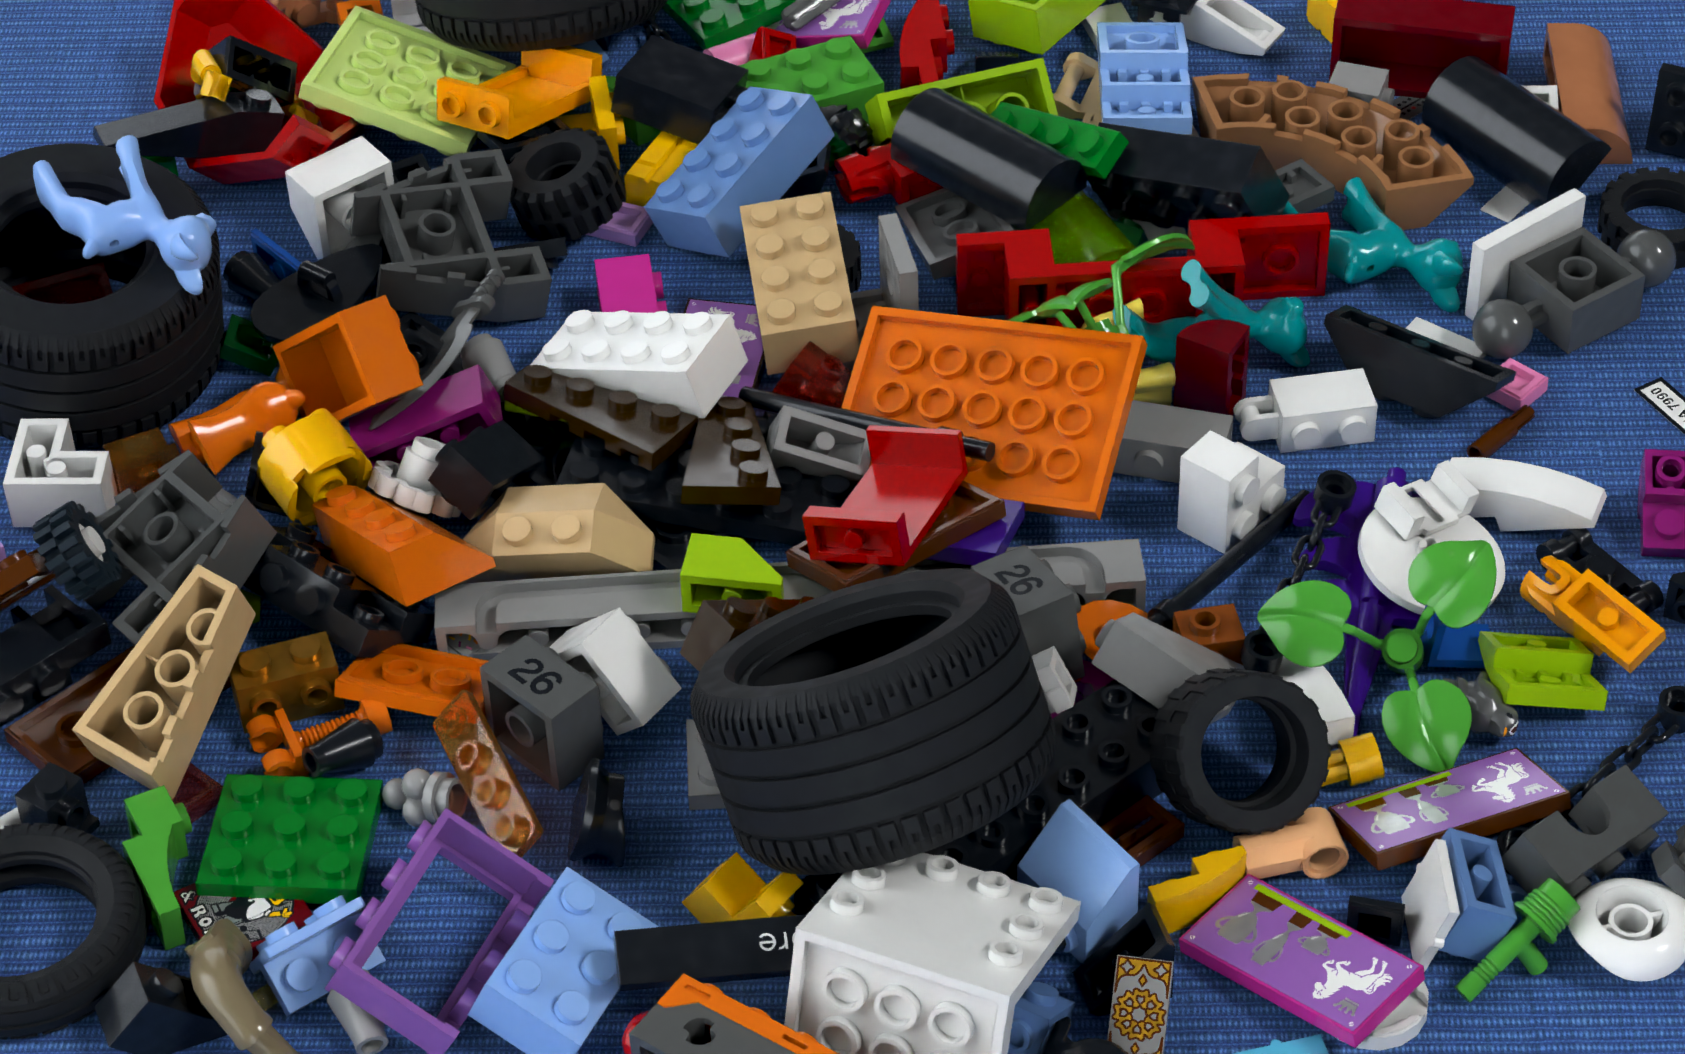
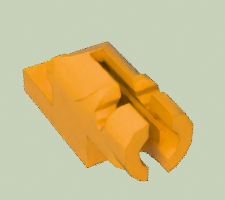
M1549 555L1543 557L1540 561L1547 569L1545 579L1550 584L1540 579L1530 570L1521 583L1520 594L1523 599L1539 612L1545 613L1554 624L1581 641L1597 656H1600L1603 652L1606 653L1630 674L1666 639L1664 628L1589 568L1581 574L1567 562Z

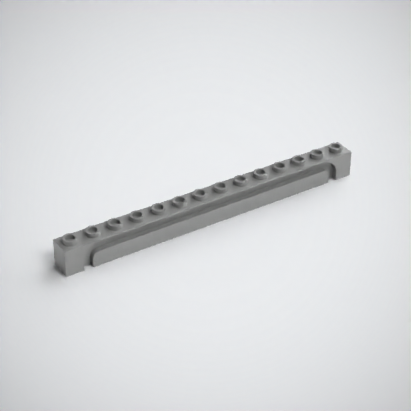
M1139 539L1027 546L1040 560L1045 559L1050 564L1054 574L1064 584L1073 586L1081 606L1094 600H1115L1131 604L1145 611L1146 576ZM1008 547L1006 552L1013 550L1017 547ZM925 559L898 574L934 569L971 571V565ZM787 562L768 563L783 577L784 599H801L804 596L817 598L833 592L788 567ZM681 569L456 584L435 594L434 629L438 651L460 655L449 646L448 634L465 633L472 635L477 640L479 647H481L480 650L473 654V658L491 660L524 635H528L543 647H550L568 629L619 607L626 616L630 617L638 625L641 636L651 649L681 648L697 613L683 612L680 584Z

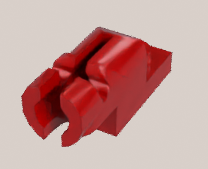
M891 143L868 147L867 156L855 152L834 160V166L838 171L842 172L835 175L836 184L840 194L848 204L866 202L891 193L898 205L944 188L891 159Z

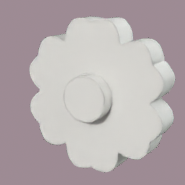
M416 436L412 446L406 447L400 464L389 460L376 461L368 486L378 495L393 499L396 504L418 513L429 514L431 512L444 518L459 517L461 513L457 507L449 504L442 497L441 492L428 481L439 464L435 461V457L446 444L431 438Z

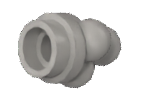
M415 768L404 774L403 779L393 778L388 781L383 787L382 798L389 808L402 810V815L409 825L419 827L424 819L429 823L435 824L445 808L462 817L467 806L468 793L465 782L460 778H455L450 772L435 771L430 775L427 770Z

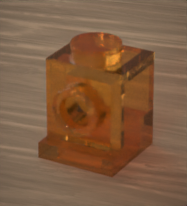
M159 427L103 445L104 451H109L118 494L129 487L136 493L161 477L157 469L180 455L175 443L167 445Z

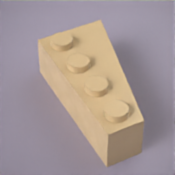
M197 564L72 728L73 732L94 757L151 790L164 785L172 801L256 616L255 611L238 586Z

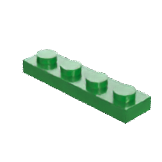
M1002 101L990 114L1079 161L1087 175L1102 179L1107 177L1129 143L1120 131Z

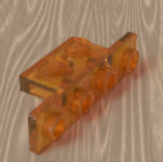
M463 689L435 719L433 728L487 835L522 858L544 833L543 828L472 692Z

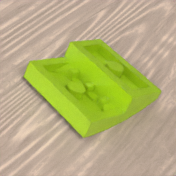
M1479 632L1478 643L1485 669L1491 683L1500 690L1505 704L1605 711L1608 691L1591 675L1594 654L1578 639L1502 632Z

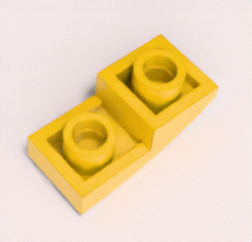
M1244 846L1211 851L1205 855L1193 857L1191 861V876L1169 879L1160 884L1148 886L1147 903L1156 906L1169 934L1195 924L1245 877L1247 852Z

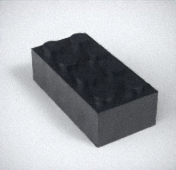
M1101 122L1098 125L1120 131L1129 141L1105 179L1086 174L1091 189L1098 195L1108 214L1116 220L1118 218H1127L1150 222L1163 229H1169L1172 226L1188 229V220L1282 215L1290 195L1261 146Z

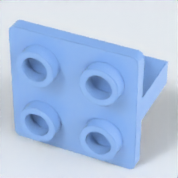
M342 895L315 909L313 911L314 914L304 920L306 926L298 929L293 921L267 935L265 941L256 946L259 955L250 963L249 967L253 975L260 971L262 972L286 1017L329 994L324 988L336 970L329 966L328 962L346 936L356 942L363 931L354 925L360 916L359 912L366 907L361 896L346 903ZM378 945L362 969L370 971L386 961Z

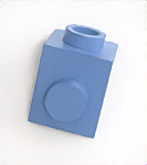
M1032 982L1015 1005L1008 1054H1037L1052 1024L1064 1017L1071 1019L1075 1002L1059 996V991L1051 985Z

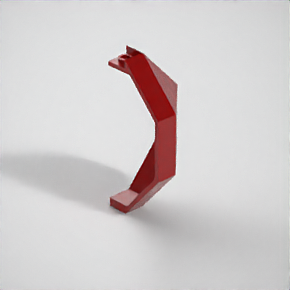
M174 0L154 103L159 110L195 101V82L192 80L190 72L194 54L200 49H211L230 35L296 62L295 94L297 96L299 95L302 81L325 49L269 0ZM300 99L304 103V109L319 116L317 125L295 114L291 118L284 114L281 131L264 152L210 158L184 157L189 169L223 185L286 177V170L349 142L362 124L356 122L352 117L333 110L317 108L311 102Z

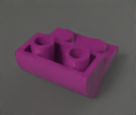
M1644 450L1640 468L1637 519H1640L1641 556L1685 558V451Z

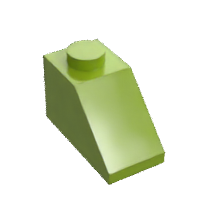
M691 533L680 573L683 612L697 613L703 600H727L728 597H738L744 600H761L768 596L784 599L783 577L742 538Z

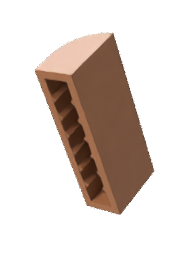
M1547 23L1543 64L1547 85H1557L1559 111L1612 148L1600 164H1632V151L1609 41L1599 30L1585 24Z

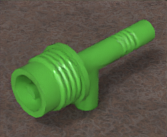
M1547 878L1537 889H1532V892L1528 893L1524 900L1514 903V908L1522 920L1485 956V959L1481 960V963L1477 964V967L1473 968V971L1471 970L1454 986L1457 992L1469 1003L1487 987V984L1491 983V980L1495 979V976L1499 975L1498 972H1502L1516 957L1531 975H1539L1546 970L1548 961L1532 941L1539 935L1548 943L1554 944L1557 941L1558 933L1560 934L1570 924L1569 921L1581 910L1575 899L1556 881Z

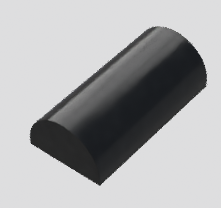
M1466 56L1450 64L1432 84L1423 105V124L1431 129V134L1445 144H1449L1455 151L1537 208L1573 188L1579 190L1612 149L1600 138L1477 56Z
M940 88L927 89L913 98L901 113L893 131L891 159L1021 230H1030L1087 187L1086 172L1079 161Z

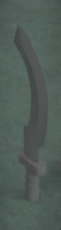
M491 268L478 285L479 287L474 290L472 296L469 299L457 302L451 311L454 321L440 338L443 345L431 366L421 377L423 385L403 394L386 408L376 413L372 417L369 430L382 425L414 403L447 371L466 344L474 326L472 324L473 321L489 315L495 307L496 302L493 296L505 281V275L502 271Z

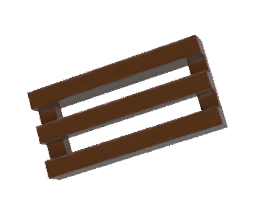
M1146 795L1102 825L1101 828L1113 840L1119 838L1117 843L1141 867L1183 838L1185 824L1150 796ZM1149 816H1154V818L1138 829L1133 828Z

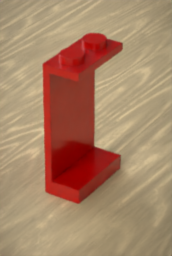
M869 425L866 429L872 465L840 508L809 506L802 515L810 559L905 566L968 474L961 430Z

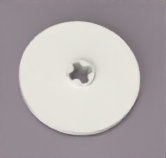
M1411 497L1435 523L1443 521L1422 498ZM1374 509L1366 518L1359 533L1358 555L1369 579L1390 600L1420 615L1424 611L1425 605L1417 602L1411 595L1408 586L1409 569L1416 556L1432 544L1443 541L1484 540L1491 545L1496 560L1497 575L1493 597L1489 606L1497 598L1505 580V563L1498 544L1491 534L1470 515H1465L1459 519L1457 524L1426 537L1420 534L1405 540L1377 509Z

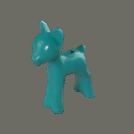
M1355 177L1349 180L1343 192L1347 196V204L1342 211V218L1360 234L1348 230L1330 229L1327 271L1345 283L1356 284L1377 277L1392 268H1404L1430 294L1432 300L1440 309L1450 313L1456 312L1460 308V299L1456 287L1461 281L1462 273L1464 272L1463 257L1459 244L1453 240L1438 238L1424 244L1415 245L1407 238L1402 228L1388 218L1378 207L1361 178ZM1287 201L1282 215L1299 213Z
M1195 259L1185 263L1182 267L1181 276L1182 280L1191 286L1189 297L1191 305L1203 311L1197 317L1183 316L1159 323H1152L1142 319L1126 305H1123L1125 325L1129 334L1144 336L1148 344L1145 357L1162 363L1175 362L1176 338L1183 329L1197 322L1214 319L1231 320L1249 325V339H1256L1266 349L1279 354L1287 363L1294 367L1304 368L1310 363L1308 351L1304 346L1307 341V322L1303 314L1304 305L1300 298L1296 296L1273 298L1260 310L1254 311L1239 298L1222 289L1207 274L1199 261ZM1113 309L1114 324L1116 325L1115 309Z

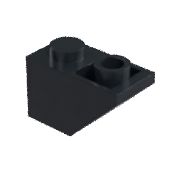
M133 961L95 1006L108 1046L132 1054H172L227 1035L200 1002L193 990L191 978L175 974L166 968H154Z

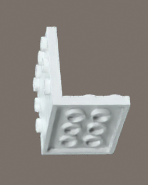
M924 852L888 864L844 872L796 927L784 1025L796 1032L808 1033L820 1044L839 1054H1008L1015 1005L1078 921L1081 901L1065 897L1059 891L1052 888H1036L1011 880L1007 875L1000 872H985L959 864L954 858L949 856L931 855Z

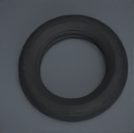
M30 823L4 826V829L0 830V891L27 884L58 885L82 894L96 909L95 921L89 935L68 956L36 972L0 977L1 1040H6L8 1037L10 1039L30 1038L38 1036V1033L48 1034L68 1027V1023L74 1024L96 1011L95 1006L131 963L133 961L139 962L145 945L148 927L147 905L143 889L127 861L109 844L94 835L76 828L49 823H34L32 826Z

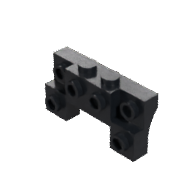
M290 522L288 527L272 526L277 533L243 586L316 632L326 631L330 641L356 657L373 658L383 650L399 643H427L434 626L435 612L422 605V600L406 607L384 592L377 591L356 578V573L349 568L330 562L328 559L332 549L316 540L317 532L305 525Z
M53 585L43 589L47 602L46 608L30 616L19 605L10 610L14 626L0 633V727L72 684L70 668L112 643L105 619L93 609H84L74 604Z

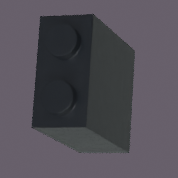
M652 35L617 73L611 112L699 144L710 132L712 125L722 119L736 103L737 97L748 89L746 88L749 70Z

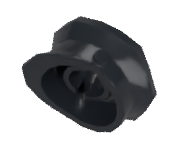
M592 758L586 766L573 802L568 859L577 861L591 855L607 857L616 866L623 867L625 858L623 816L625 779L622 774L608 772L600 760Z

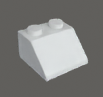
M363 136L285 171L290 207L318 260L344 250L356 237H351L349 233L354 193L382 182L387 187L394 184L391 161Z

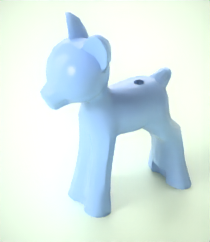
M123 136L116 143V152L121 161L119 170L126 182L130 199L118 200L104 205L82 197H71L63 188L49 162L40 160L33 165V178L40 203L51 212L62 230L80 237L85 242L82 252L85 259H90L95 255H111L150 240L155 242L161 257L168 267L175 272L178 282L185 291L193 295H200L202 293L203 281L200 271L210 261L212 255L211 236L217 224L211 216L203 212L195 216L186 215L175 219H168L165 216L159 201L147 183L138 140L135 136Z

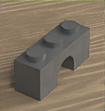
M1625 764L1592 786L1568 813L1582 832L1572 827L1557 810L1524 832L1503 855V866L1527 894L1532 892V889H1537L1547 878H1551L1575 899L1580 893L1591 886L1590 877L1596 874L1602 881L1615 872L1626 861L1623 857L1626 852L1630 851L1634 857H1637L1648 849L1660 837L1654 829L1669 812Z

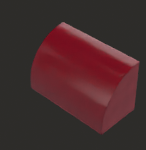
M1224 319L1205 320L1186 327L1177 335L1176 383L1174 386L1173 406L1233 416V409L1236 403L1246 398L1249 325Z

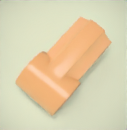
M1309 807L1299 819L1287 823L1284 828L1277 831H1265L1258 835L1241 834L1233 836L1232 848L1243 845L1247 852L1245 876L1250 874L1258 879L1303 870L1304 874L1309 878L1325 879L1340 872L1347 865L1349 854L1330 812L1321 807Z

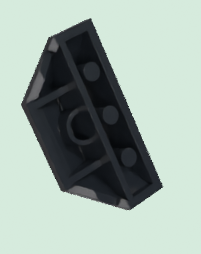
M1347 304L1326 314L1324 325L1346 369L1363 368L1375 398L1383 401L1396 400L1412 407L1413 413L1424 418L1434 419L1443 417L1499 390L1515 379L1516 371L1445 345L1362 312Z

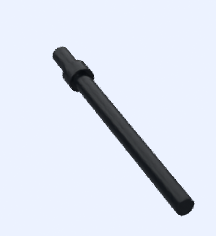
M746 386L740 390L738 398L744 401L751 402L753 408L779 413L783 405L865 430L869 425L927 428ZM940 426V427L937 428V429H952V430H958V429H954V428H950V427H945V426ZM961 431L966 457L987 462L993 459L995 454V444L993 442L964 436Z
M1300 490L1172 599L1161 600L1148 612L1147 618L1173 631V612L1192 609L1291 525L1298 505L1310 492Z

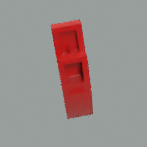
M917 0L907 16L900 38V89L943 80V73H947V55H954L955 44L953 30L949 29L947 4L940 5L939 0Z

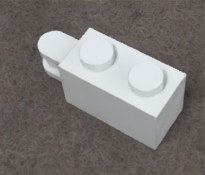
M1363 368L1270 379L1268 395L1244 398L1236 403L1233 412L1236 420L1241 423L1239 429L1245 440L1261 441L1275 439L1280 453L1374 442L1378 405Z

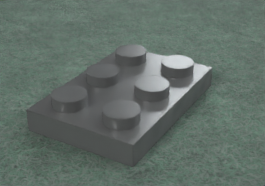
M941 188L895 206L903 229L934 280L941 277L956 276V234L1014 230L1010 223L946 188Z

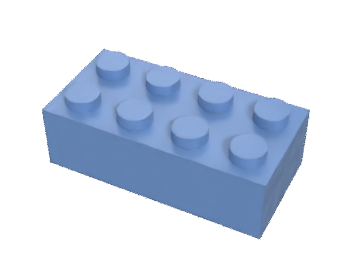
M750 86L737 97L736 103L722 119L712 125L710 132L699 145L684 157L683 163L668 180L658 186L656 193L645 204L644 208L667 246L729 258L745 240L739 206L779 200L835 134L812 95Z

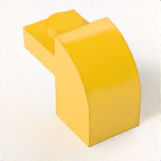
M736 852L716 867L682 901V904L700 923L793 916L795 914L791 910L795 907V904L789 898L804 883L796 874L781 872L766 884Z

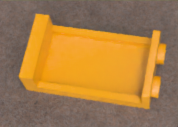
M571 46L521 51L520 66L478 85L444 76L437 80V120L509 140L591 101L588 77L602 76V54Z

